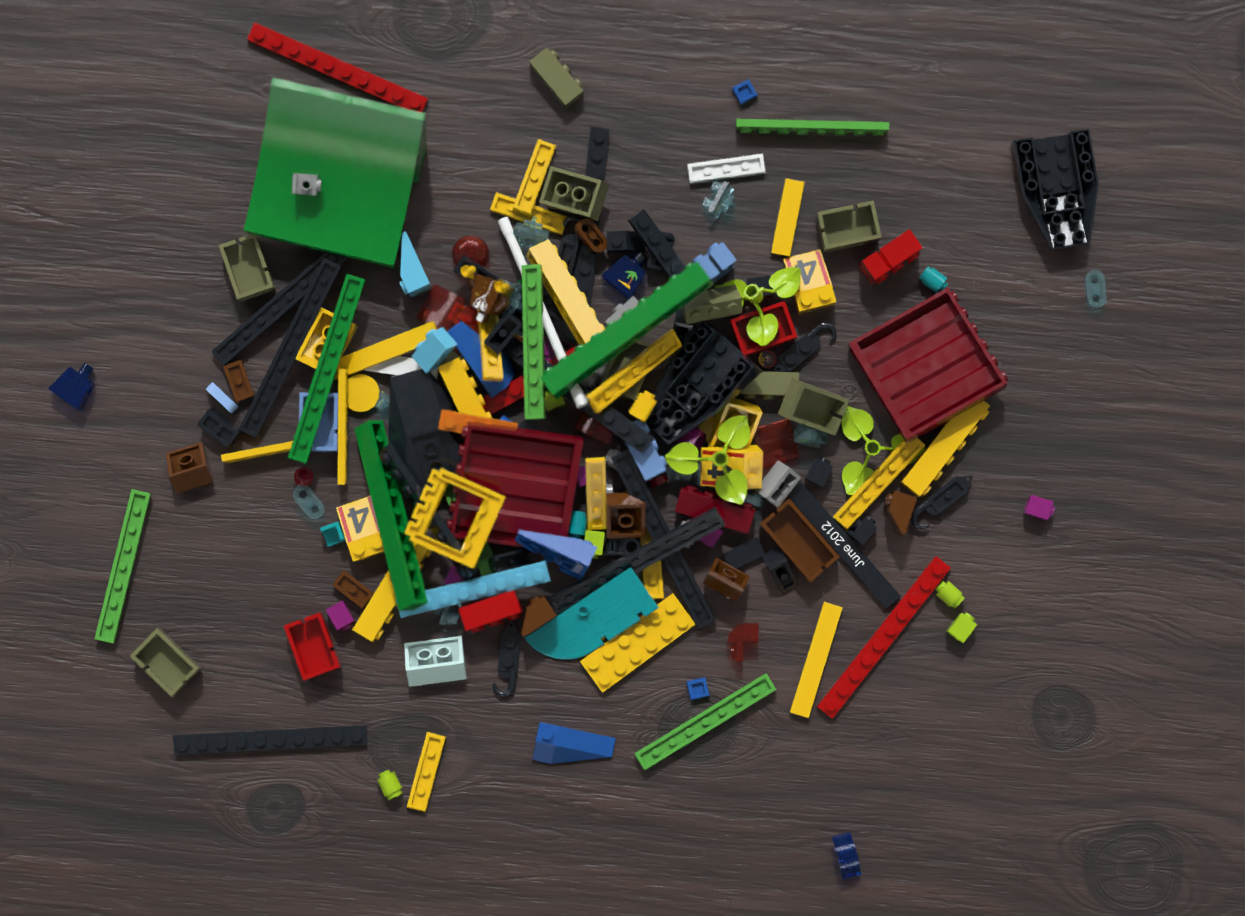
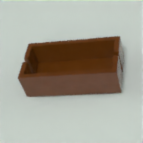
M788 499L775 510L776 515L772 513L759 525L810 583L824 571L821 568L822 566L824 569H827L839 558V555L795 504Z

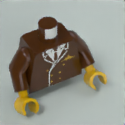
M465 265L460 269L462 276L467 278L470 285V304L479 309L476 320L487 323L490 314L500 316L511 304L510 297L514 288L510 287L508 283H504L502 279L497 281L487 276L474 275L476 272L474 266L469 267Z

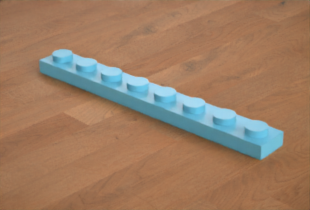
M546 561L425 590L428 603L415 610L399 611L400 617H407L550 581V575Z

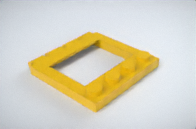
M442 468L440 472L433 469L428 482L434 484L432 488L425 485L420 500L426 503L425 505L417 503L412 518L418 521L417 523L409 521L404 533L411 536L409 540L474 568L506 497ZM448 482L484 498L461 551L425 536Z

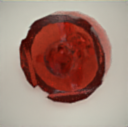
M462 236L452 248V258L455 265L458 264L463 254L483 267L489 262L490 252L488 245L478 236Z

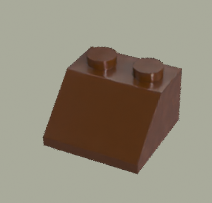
M203 442L166 453L169 478L176 494L213 482Z
M893 491L885 498V512L897 535L903 536L906 534L917 497Z
M606 493L607 538L645 537V502L627 493Z
M716 558L703 583L709 589L722 593L725 598L737 601L750 576Z
M538 595L529 601L531 605L527 607L522 630L523 637H526L557 616L544 596L540 598Z

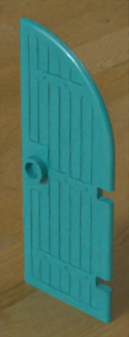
M630 567L526 636L525 640L535 650L548 657L561 660L577 659L590 654L604 645L601 639L603 636H606L608 641L640 621L641 619L637 615L639 612H642L646 617L659 607Z

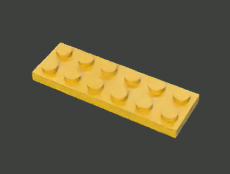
M673 593L657 604L659 607L657 610L646 617L642 615L640 621L610 641H607L580 661L602 693L695 625V622Z

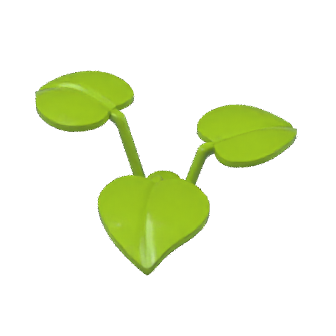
M788 267L775 272L769 279V285L773 288L772 290L764 289L763 287L758 288L755 284L747 286L742 280H731L715 286V289L736 285L742 298V307L744 300H749L756 306L760 317H753L748 322L747 333L754 342L761 346H766L777 335L778 321L773 314L763 316L759 306V302L763 299V292H776L780 298L794 296L800 287L801 270L798 267Z
M849 406L842 416L843 432L851 441H857L863 437L866 441L865 452L867 453L863 465L854 461L848 463L842 471V481L846 493L853 495L874 472L871 468L866 467L870 457L878 455L880 450L893 451L904 439L900 434L894 436L891 440L892 447L880 446L876 440H869L865 434H869L872 431L873 418L866 411ZM925 446L911 460V462L908 465L912 464L918 459V457L925 451Z
M734 416L720 425L718 439L725 442L722 451L715 452L712 457L697 458L699 454L698 449L689 442L679 443L665 455L668 465L678 473L685 475L697 471V461H712L715 466L722 467L725 474L716 481L715 488L717 494L726 501L737 504L744 502L747 495L745 475L738 469L728 473L725 465L728 462V455L726 454L728 445L733 449H740L746 446L750 440L747 416Z

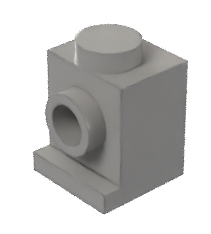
M293 174V194L318 195V191H321L322 180L319 179V175ZM305 181H308L310 183L309 188L304 187L303 184Z

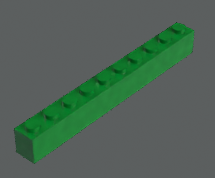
M698 261L690 263L681 274L672 276L666 285L657 287L651 296L641 299L632 310H626L617 321L607 324L605 330L595 333L590 337V341L577 346L574 349L575 352L571 355L562 357L556 366L547 368L540 378L556 399L560 398L713 285L712 280Z
M368 420L354 428L398 609L399 611H411L427 604L428 600L413 541L409 540L411 536L404 533L408 526V520L399 484L392 478L390 470L381 462L378 454L381 449L389 444L383 420Z

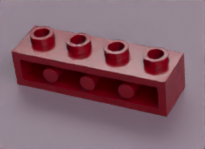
M691 485L682 486L675 512L697 517L716 507L725 522L724 527L746 534L749 533L756 508H752L753 505L746 502L737 504L717 497L711 491H697V488Z

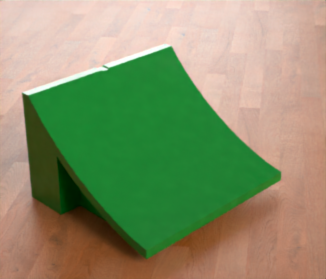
M273 78L261 151L244 233L394 268L413 182L418 183L427 150L425 113ZM293 174L319 175V179L322 180L321 191H318V195L293 194ZM305 181L303 184L304 187L309 188L310 183L308 181Z

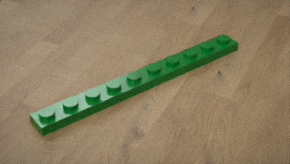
M346 274L288 455L290 459L306 464L308 462L364 288L365 279Z

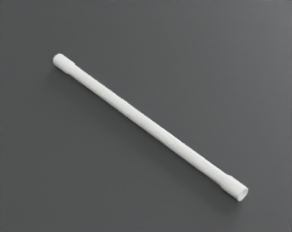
M501 218L498 220L499 227L507 240L522 275V265H527L526 260L516 240L509 218ZM543 302L544 329L559 362L566 354ZM579 384L571 389V395L579 409L588 405V402Z

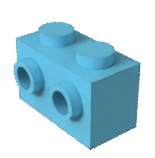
M443 327L437 330H430L425 335V341L420 342L415 347L416 351L411 356L426 373L437 369L457 345Z

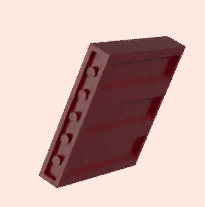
M949 288L942 290L848 343L850 352L906 444L1007 388L1008 378L1005 372H1000L997 367V359L994 355L990 356L987 351L989 349L984 339L980 340L977 335L979 333L974 323L971 324L967 319L969 315L966 309L959 306V299L954 291L951 292Z
M467 421V426L462 427L461 437H464V443L459 446L458 456H461L460 464L457 463L455 474L506 497L486 542L523 547L514 541L519 530L567 537L583 447L582 437ZM453 485L452 493L455 494V499L450 502L449 512H452L451 520L448 519L447 527L455 538L466 539L484 498Z

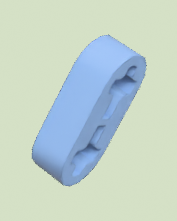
M213 382L206 388L231 414L238 408Z

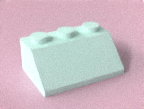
M462 636L404 643L406 674L409 687L467 679Z

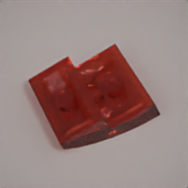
M434 284L416 318L425 323L434 321L438 329L443 327L448 331L455 323L466 299Z
M789 419L756 429L754 440L755 444L763 451V469L774 466L778 460L785 463L800 458Z

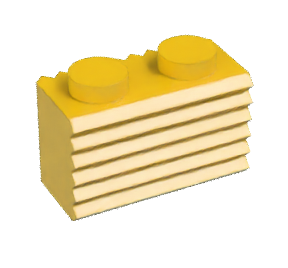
M648 391L639 393L629 413L645 422L657 403L654 399L655 395Z

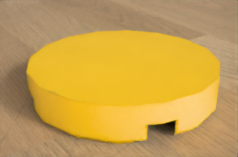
M363 374L350 377L348 379V408L355 412H367L374 408L380 397V390L376 381L370 376Z

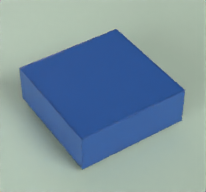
M749 79L732 88L740 105L758 96Z
M705 677L686 681L691 700L710 696Z

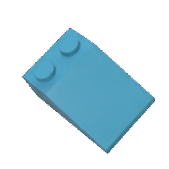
M405 231L402 233L400 275L402 281L399 283L405 295L409 294L412 298L432 288Z

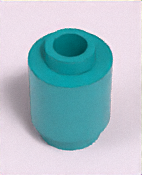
M929 266L919 277L922 280L921 283L935 293L944 290L948 284L946 282L947 277L935 268L931 269Z
M572 511L568 534H570V538L581 539V536H585L586 512Z

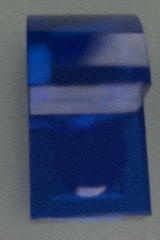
M851 832L833 836V846L842 879L861 875L860 862Z

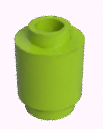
M942 581L935 589L938 591L936 596L954 609L965 598L961 595L962 592L950 581L946 583Z
M387 770L379 774L380 778L377 779V782L388 800L402 794V787L394 771L390 773Z

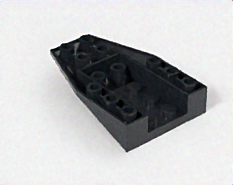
M1090 130L1070 131L1066 135L1034 140L1033 137L1014 140L1011 143L1022 195L1050 249L1056 250L1090 244L1099 187Z
M701 321L666 365L654 394V399L657 403L645 422L666 443L671 445L720 412L763 370L713 325Z
M421 368L390 377L388 439L421 489L424 490L425 485L432 488L434 484L428 482L433 469L440 472L442 468L455 474L456 465L461 462V456H458L460 444L463 445L464 437H461V433L438 429L441 409L459 411L431 371L426 373Z

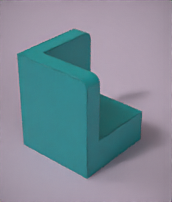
M337 521L320 528L328 547L346 541L340 522Z

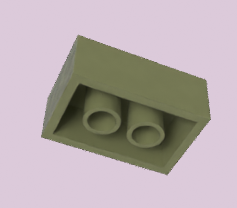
M550 166L539 203L549 208L598 221L609 184L599 179Z

